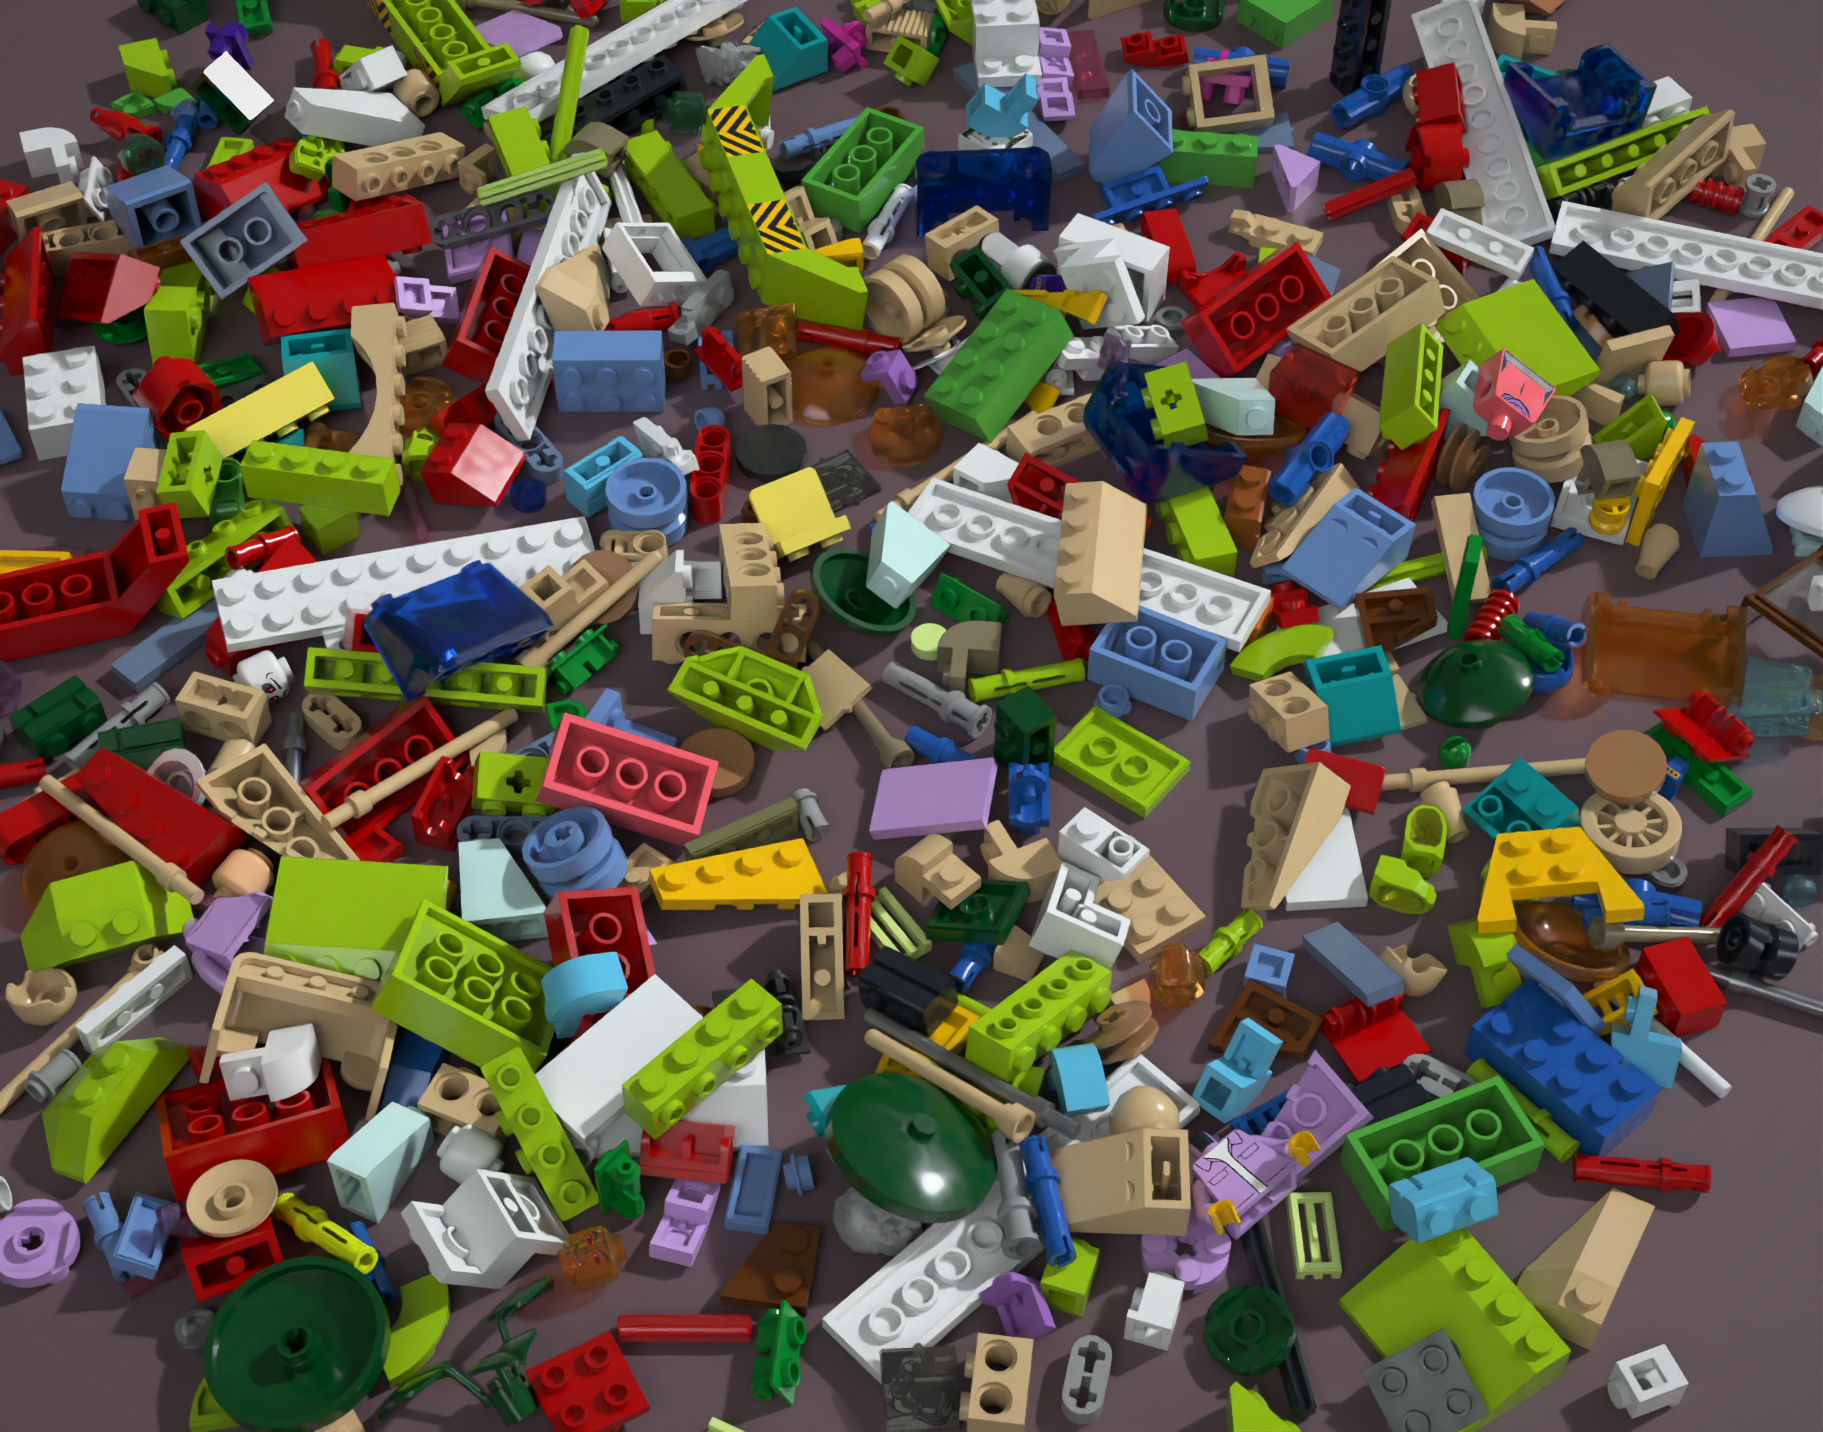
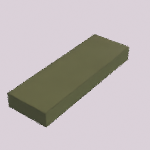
M791 796L685 843V860L690 861L765 846L799 831V806Z

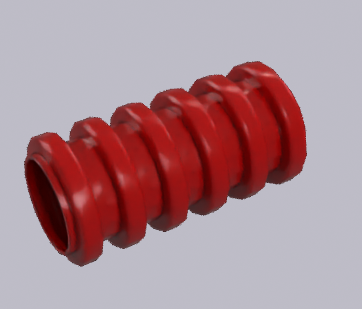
M1709 178L1708 181L1701 180L1698 182L1694 189L1680 200L1685 201V199H1688L1690 204L1698 202L1700 207L1708 205L1710 210L1713 211L1715 208H1718L1720 213L1723 214L1725 211H1728L1730 216L1734 217L1739 211L1745 192L1742 187H1739L1737 190L1734 189L1732 184H1729L1728 187L1723 186L1724 182L1713 183L1714 179Z
M1495 589L1491 591L1465 632L1463 642L1475 639L1500 641L1503 636L1498 633V627H1503L1507 630V628L1500 624V621L1507 615H1516L1520 609L1518 599L1506 590Z

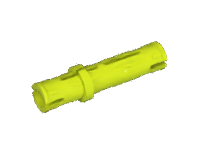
M290 1192L283 1193L277 1198L272 1210L273 1214L278 1220L292 1227L298 1238L304 1242H314L330 1255L352 1265L363 1274L369 1273L375 1267L378 1261L376 1249L368 1246L347 1230L329 1220L327 1213L318 1206L307 1205Z

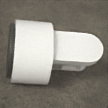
M996 232L987 235L982 242L983 252L1002 267L1000 273L1014 290H1031L1032 278L1037 275H1056L1055 262L1033 245L1027 244L1018 247L1004 235Z

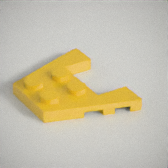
M1012 290L1059 309L1064 318L1068 314L1092 325H1095L1108 299V296L1099 290H1091L1090 293H1079L1076 290H1064V292ZM1039 381L1024 401L1031 407L1032 411L1039 414L1053 408L1060 391Z
M1580 827L1502 833L1496 836L1477 917L1478 933L1516 931L1517 919L1512 900L1596 893L1605 923L1644 920L1645 907Z

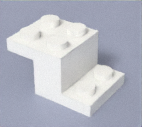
M970 0L973 18L972 54L978 88H981L984 83L991 87H1012L1025 73L1036 79V85H1041L1042 72L1038 57L1040 22L1035 0Z
M1115 238L1063 244L1053 251L1067 290H1076L1079 293H1090L1091 290H1099L1108 296L1095 325L1079 319L1082 329L1139 324L1145 318Z
M475 1169L443 1205L411 1201L401 1212L404 1221L410 1229L409 1235L411 1239L420 1247L429 1263L431 1274L440 1283L502 1289L534 1253L564 1257L575 1245L534 1177Z

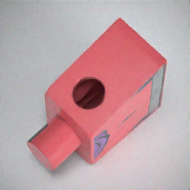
M1503 348L1480 365L1473 409L1476 414L1489 423L1486 433L1490 438L1498 441L1505 440L1507 437L1514 438L1536 422L1556 388Z

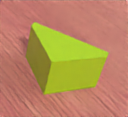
M1649 393L1592 437L1595 443L1623 440L1629 444L1636 459L1652 458L1659 443H1661L1667 420L1654 396Z

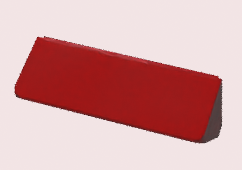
M1309 748L1304 764L1320 762L1351 786L1345 802V808L1374 815L1383 787L1386 768Z

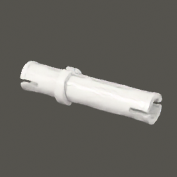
M898 184L878 218L870 223L868 235L863 243H861L863 257L866 259H877L884 245L892 240L895 235V226L914 197V192L910 186Z

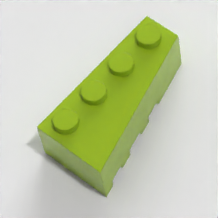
M192 260L164 268L159 276V289L144 308L152 364L162 356H169L171 359L187 358L198 365L216 291Z

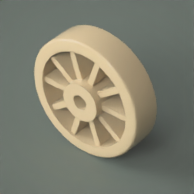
M1594 793L1584 802L1580 810L1579 827L1618 873L1645 874L1653 870H1659L1669 864L1678 852L1682 834L1681 817L1676 808L1657 793L1654 796L1652 794L1650 797L1644 798V802L1634 805L1616 804Z

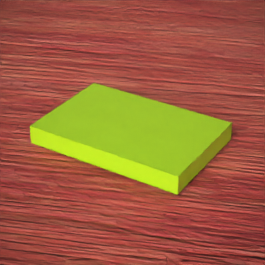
M1095 705L1054 747L1053 764L1145 819L1190 771L1191 761Z

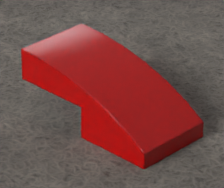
M489 380L429 418L440 437L450 422L476 423L486 426L494 421L498 411L494 404L489 401L485 392Z

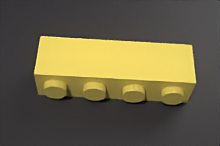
M312 361L191 425L184 432L205 430L223 458H233V456L243 451L247 452L252 440L265 442V439L276 433L279 438H282L298 429L296 424L298 421L308 417L312 422L329 412L327 406L335 398Z

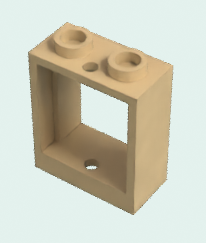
M1266 54L1188 65L1186 76H1182L1184 96L1189 95L1191 107L1186 108L1188 127H1194V132L1226 133L1272 126L1275 115ZM1251 71L1256 112L1204 119L1199 77Z

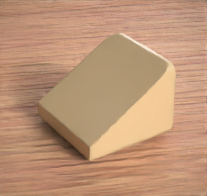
M1014 925L1004 945H997L994 951L993 970L1029 982L1035 977L1045 954L1028 946L1031 936L1017 925Z

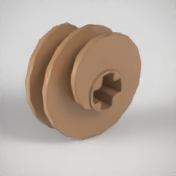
M1460 423L1454 429L1448 440L1443 444L1438 455L1437 481L1443 486L1450 485V489L1455 492L1463 491L1473 482L1483 468L1490 452L1488 445H1483L1476 451L1481 432L1473 429L1467 435L1468 426L1465 423Z
M1136 1000L1123 1002L1109 1007L1100 1014L1096 1023L1101 1028L1091 1033L1084 1040L1083 1044L1093 1043L1096 1046L1102 1065L1111 1064L1116 1061H1127L1138 1056L1153 1043L1159 1026L1157 1020L1151 1016L1152 1010L1148 1003Z

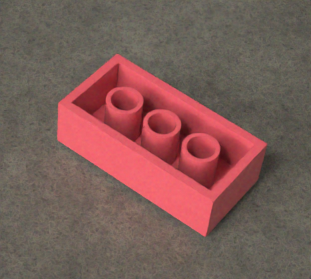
M564 712L553 736L535 801L563 810L577 806L594 807L604 815L608 824L684 847L685 843L697 839L700 834L719 761Z

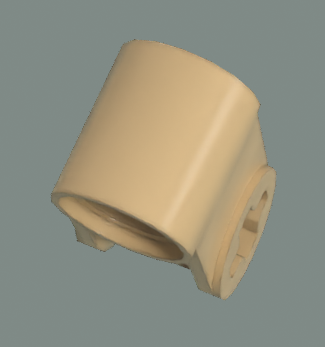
M614 529L604 532L600 537V547L602 550L613 551L624 556L629 562H640L652 551H658L662 555V561L669 557L666 537L658 530L622 531ZM613 540L616 541V542H615V548H614V545L612 544V541H613Z

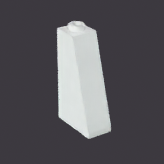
M293 87L284 116L302 134L372 147L422 136L425 124L392 93Z

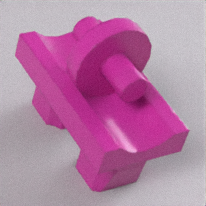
M827 16L819 22L823 29L822 34L828 40V55L837 49L830 56V59L842 74L854 64L861 70L869 65L868 61L861 56V46H865L868 42L866 26L862 22L853 21L850 24L845 23L842 29Z
M1222 49L1220 59L1208 57L1207 62L1228 60L1229 50ZM1233 74L1199 77L1202 100H1212L1214 83L1226 85L1224 102L1240 105L1245 94V88L1250 87L1251 77Z

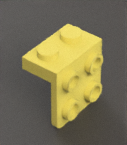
M811 467L757 487L749 492L748 498L758 523H764L766 536L773 537V551H776L777 560L788 556L791 562L810 554L808 547L817 543H821L822 548L836 544L843 540L841 533L851 529L846 515L835 518L817 472Z

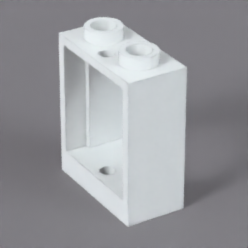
M616 222L602 246V249L640 307L668 306L670 302H675L676 306H682L707 280L670 223ZM641 253H652L664 272H653Z

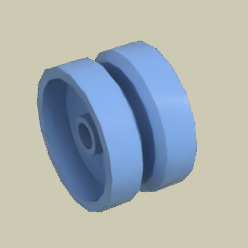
M639 458L623 463L615 468L607 478L605 495L610 530H658L666 537L667 548L679 541L688 530L687 484L682 471L672 463L658 458Z
M1508 467L1497 468L1484 473L1476 482L1472 505L1479 536H1483L1482 545L1487 548V555L1489 557L1504 561H1515L1520 556H1529L1544 545L1554 508L1555 496L1552 488L1542 477L1528 470Z
M571 807L550 815L531 831L522 847L523 860L532 875L538 879L539 887L549 902H551L557 892L616 888L624 878L628 867L626 854L619 842L612 836V830L604 815L594 807Z

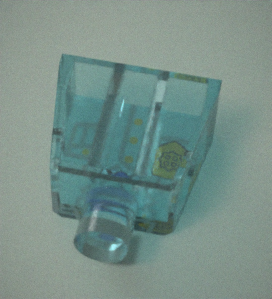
M1749 657L1740 710V721L1753 731L1752 736L1755 739L1807 734L1809 732L1811 713L1823 714V690H1814L1812 670L1805 666Z

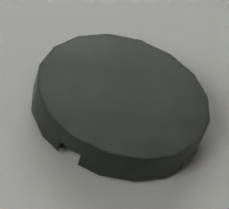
M767 424L752 428L739 438L735 448L737 466L741 472L750 479H752V476L760 478V482L770 483L798 472L807 461V447L804 438L799 432L784 425Z

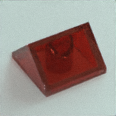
M1296 343L1270 371L1268 392L1275 399L1276 413L1313 429L1325 413L1334 412L1336 415L1341 416L1361 371L1307 346Z

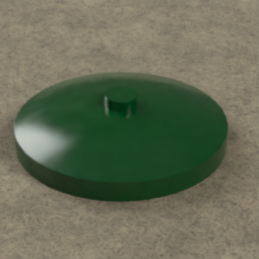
M899 1073L869 1074L846 1085L837 1096L828 1113L825 1125L826 1143L836 1167L856 1191L871 1203L889 1213L923 1223L956 1221L972 1214L978 1209L995 1182L997 1160L994 1145L987 1130L976 1115L959 1099L928 1081Z
M307 1256L273 1264L244 1281L231 1293L216 1313L208 1330L203 1351V1369L208 1388L223 1411L233 1421L250 1431L311 1432L320 1429L352 1410L367 1395L377 1381L385 1365L390 1347L391 1329L388 1311L371 1281L361 1271L343 1261L321 1256Z

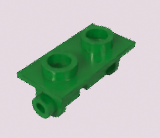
M511 77L509 80L496 85L494 92L487 90L475 97L468 98L467 103L458 112L479 131L484 128L483 123L488 122L487 119H484L481 107L522 84V81L518 77Z
M943 572L940 573L931 606L959 622L975 620L1002 622V625L1007 623L1010 612L1006 611L1004 604L998 605L962 584L960 579H953Z
M606 624L595 632L591 629L585 631L574 642L576 647L566 654L562 650L546 665L549 668L547 683L554 679L556 681L554 687L561 695L566 693L572 694L591 678L592 674L583 665L587 664L597 673L617 657L616 653L619 651L618 644L613 639L606 640L603 637L608 627Z
M624 1139L614 1150H607L599 1158L594 1168L601 1215L605 1217L613 1209L622 1217L634 1220L643 1214L645 1203L639 1194L641 1191L639 1180L640 1167L637 1162L630 1158L629 1143Z
M781 1300L780 1310L767 1309L765 1315L759 1319L756 1350L759 1354L770 1353V1356L754 1358L750 1389L754 1391L753 1397L757 1400L769 1401L772 1398V1394H779L788 1405H793L795 1387L799 1385L801 1378L799 1357L801 1344L806 1339V1326L803 1318L797 1314L786 1300Z

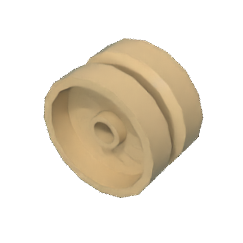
M902 254L885 264L882 269L873 272L863 279L868 290L864 316L877 334L901 337L902 344L917 336L922 329L928 328L940 320L945 312V298L939 282L931 270L914 256Z
M1552 395L1542 413L1531 427L1514 438L1508 437L1509 443L1512 446L1514 467L1528 470L1542 477L1547 483L1562 482L1577 476L1584 463L1580 449L1584 445L1593 444L1591 434L1589 433L1586 408L1579 400L1561 395Z

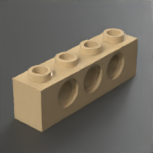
M442 132L336 154L333 155L332 187L353 200L359 201L460 177L458 162L465 157V145Z
M1128 378L1007 426L1006 452L1018 463L1026 452L1055 468L1100 450V439L1106 438L1108 430L1111 433L1121 431L1124 440L1150 430L1152 409L1146 410L1141 390Z
M764 523L719 524V560L722 561V576L731 622L777 620V606L784 605V585L781 583L780 567H777L776 551H773V537L766 536Z
M654 602L652 612V661H662L667 664L683 662L686 659L683 647L687 639L683 634L701 629L720 636L726 632H733L738 637L730 640L764 653L769 640L761 638L760 635L767 632L772 633L777 620L731 622L728 603ZM791 604L796 608L792 623L784 619L783 624L795 625L804 632L806 627L799 626V622L804 612H807V604ZM777 606V620L783 606ZM782 633L776 639L779 650L786 653L796 650L799 644L798 639L792 633ZM703 639L698 644L691 643L690 645L695 648L694 655H698V657L713 651L707 649L708 642ZM719 645L718 651L726 649L725 647ZM806 645L799 662H806Z

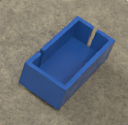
M1529 979L1503 1000L1501 1007L1496 1005L1472 1025L1464 1055L1473 1062L1484 1058L1492 1068L1513 1084L1540 1110L1546 1108L1553 1115L1552 1120L1580 1143L1577 1151L1581 1154L1604 1157L1651 1116L1662 1089L1633 1064H1629L1626 1068L1622 1066L1624 1060L1622 1055Z

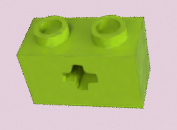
M1187 361L1144 373L1147 387L1141 389L1146 410L1154 409L1156 418L1150 420L1155 440L1163 439L1166 452L1209 440L1205 420Z
M205 430L170 434L156 494L164 505L176 502L180 519L209 517L223 456Z
M480 751L474 763L472 808L482 809L483 814L491 816L505 815L506 811L520 812L522 816L546 817V815H552L556 807L535 801L547 757ZM511 781L517 782V787L521 789L519 794L514 793V788L510 785Z

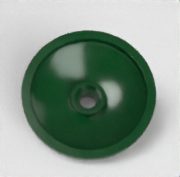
M834 548L825 551L817 558L810 572L811 587L822 608L838 623L850 630L869 636L896 635L903 632L910 625L917 609L914 593L895 609L866 587L870 553L853 548Z
M1475 639L1455 644L1434 657L1419 677L1417 693L1423 710L1433 720L1455 728H1477L1499 722L1516 712L1529 698L1534 687L1535 676L1530 659L1516 646L1499 640Z

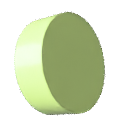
M926 623L916 627L911 634L912 652L923 660H937L938 642L946 629L934 623Z

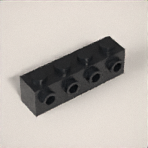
M1341 0L1329 82L1344 96L1359 89L1361 81L1365 76L1380 75L1392 0Z
M661 55L577 103L572 138L586 124L591 122L605 123L623 134H627L641 126L646 120L653 119L689 98L684 72L664 55Z
M1584 240L1552 266L1562 290L1567 292L1569 297H1574L1577 300L1578 306L1582 304L1587 307L1589 312L1586 315L1590 313L1598 317L1599 322L1609 334L1612 335L1616 332L1622 337L1669 325L1675 334L1673 339L1681 333L1673 312Z

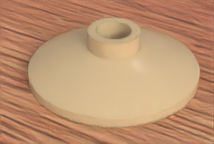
M725 13L720 20L710 22L701 27L697 34L684 38L697 42L708 41L709 46L721 45L727 41V35L737 30L744 23L743 15L739 13Z
M962 315L938 320L930 327L922 329L917 336L901 346L905 352L930 350L932 355H938L951 347L949 341L963 329L967 321Z
M232 1160L221 1163L206 1171L193 1184L186 1203L188 1216L192 1224L199 1231L213 1237H232L246 1233L261 1224L272 1212L278 1197L277 1183L271 1171L258 1162Z

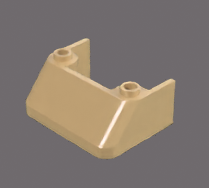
M241 953L233 959L212 1025L199 1082L208 1084L216 1056L221 1057L222 1054L255 1049L257 1042L266 1044L270 1030L312 1023L321 1057L342 1062L340 1075L348 1085L358 1090L371 1091L365 1120L370 1121L376 1114L398 1024L370 1010L380 985L378 981L259 953Z

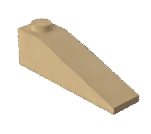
M598 243L591 244L576 252L574 256L565 258L559 264L545 269L535 289L554 331H604L609 322L610 270Z
M1342 463L1333 465L1327 472L1320 473L1294 506L1285 507L1283 504L1273 501L1271 510L1274 512V517L1265 521L1264 527L1268 532L1258 539L1249 562L1253 568L1280 561L1294 553L1333 504L1353 489L1358 488L1361 490Z
M265 743L196 780V786L221 816L282 856L360 861L334 828L329 831L323 826L321 822L323 814Z
M1320 762L1262 770L1250 805V815L1255 818L1254 831L1247 836V846L1252 849L1251 861L1244 868L1241 908L1243 910H1275L1339 822L1351 786Z
M1613 1187L1523 1270L1516 1287L1558 1336L1591 1351L1653 1213L1654 1205Z

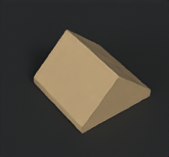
M72 181L6 201L19 241L33 227H40L41 232L87 224L82 194Z

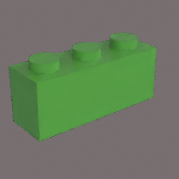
M1172 129L1173 153L1157 162L1167 182L1186 183L1207 176L1209 180L1208 185L1254 187L1258 136Z

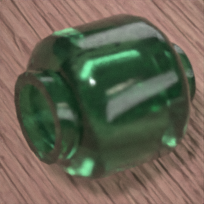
M674 91L669 98L666 97L664 99L662 121L668 125L669 130L673 133L696 135L701 132L702 125H706L707 110L711 106L706 105L701 93Z
M134 133L126 136L121 140L117 149V158L120 166L124 171L133 176L165 165L166 155L163 146L158 140L146 134Z

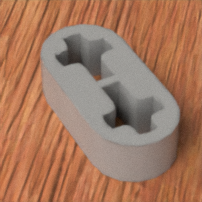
M1413 1054L1403 1061V1064H1406L1414 1075L1419 1071L1426 1074L1417 1082L1418 1084L1421 1083L1432 1098V1101L1477 1084L1476 1080L1468 1074L1425 1054Z
M1096 1335L1080 1337L1074 1343L1063 1385L1062 1412L1070 1422L1077 1425L1093 1423L1099 1418L1103 1409L1111 1370L1112 1349L1109 1343ZM1088 1352L1097 1354L1093 1373L1084 1372L1085 1358ZM1081 1386L1089 1388L1088 1402L1085 1408L1076 1406V1399L1079 1397Z

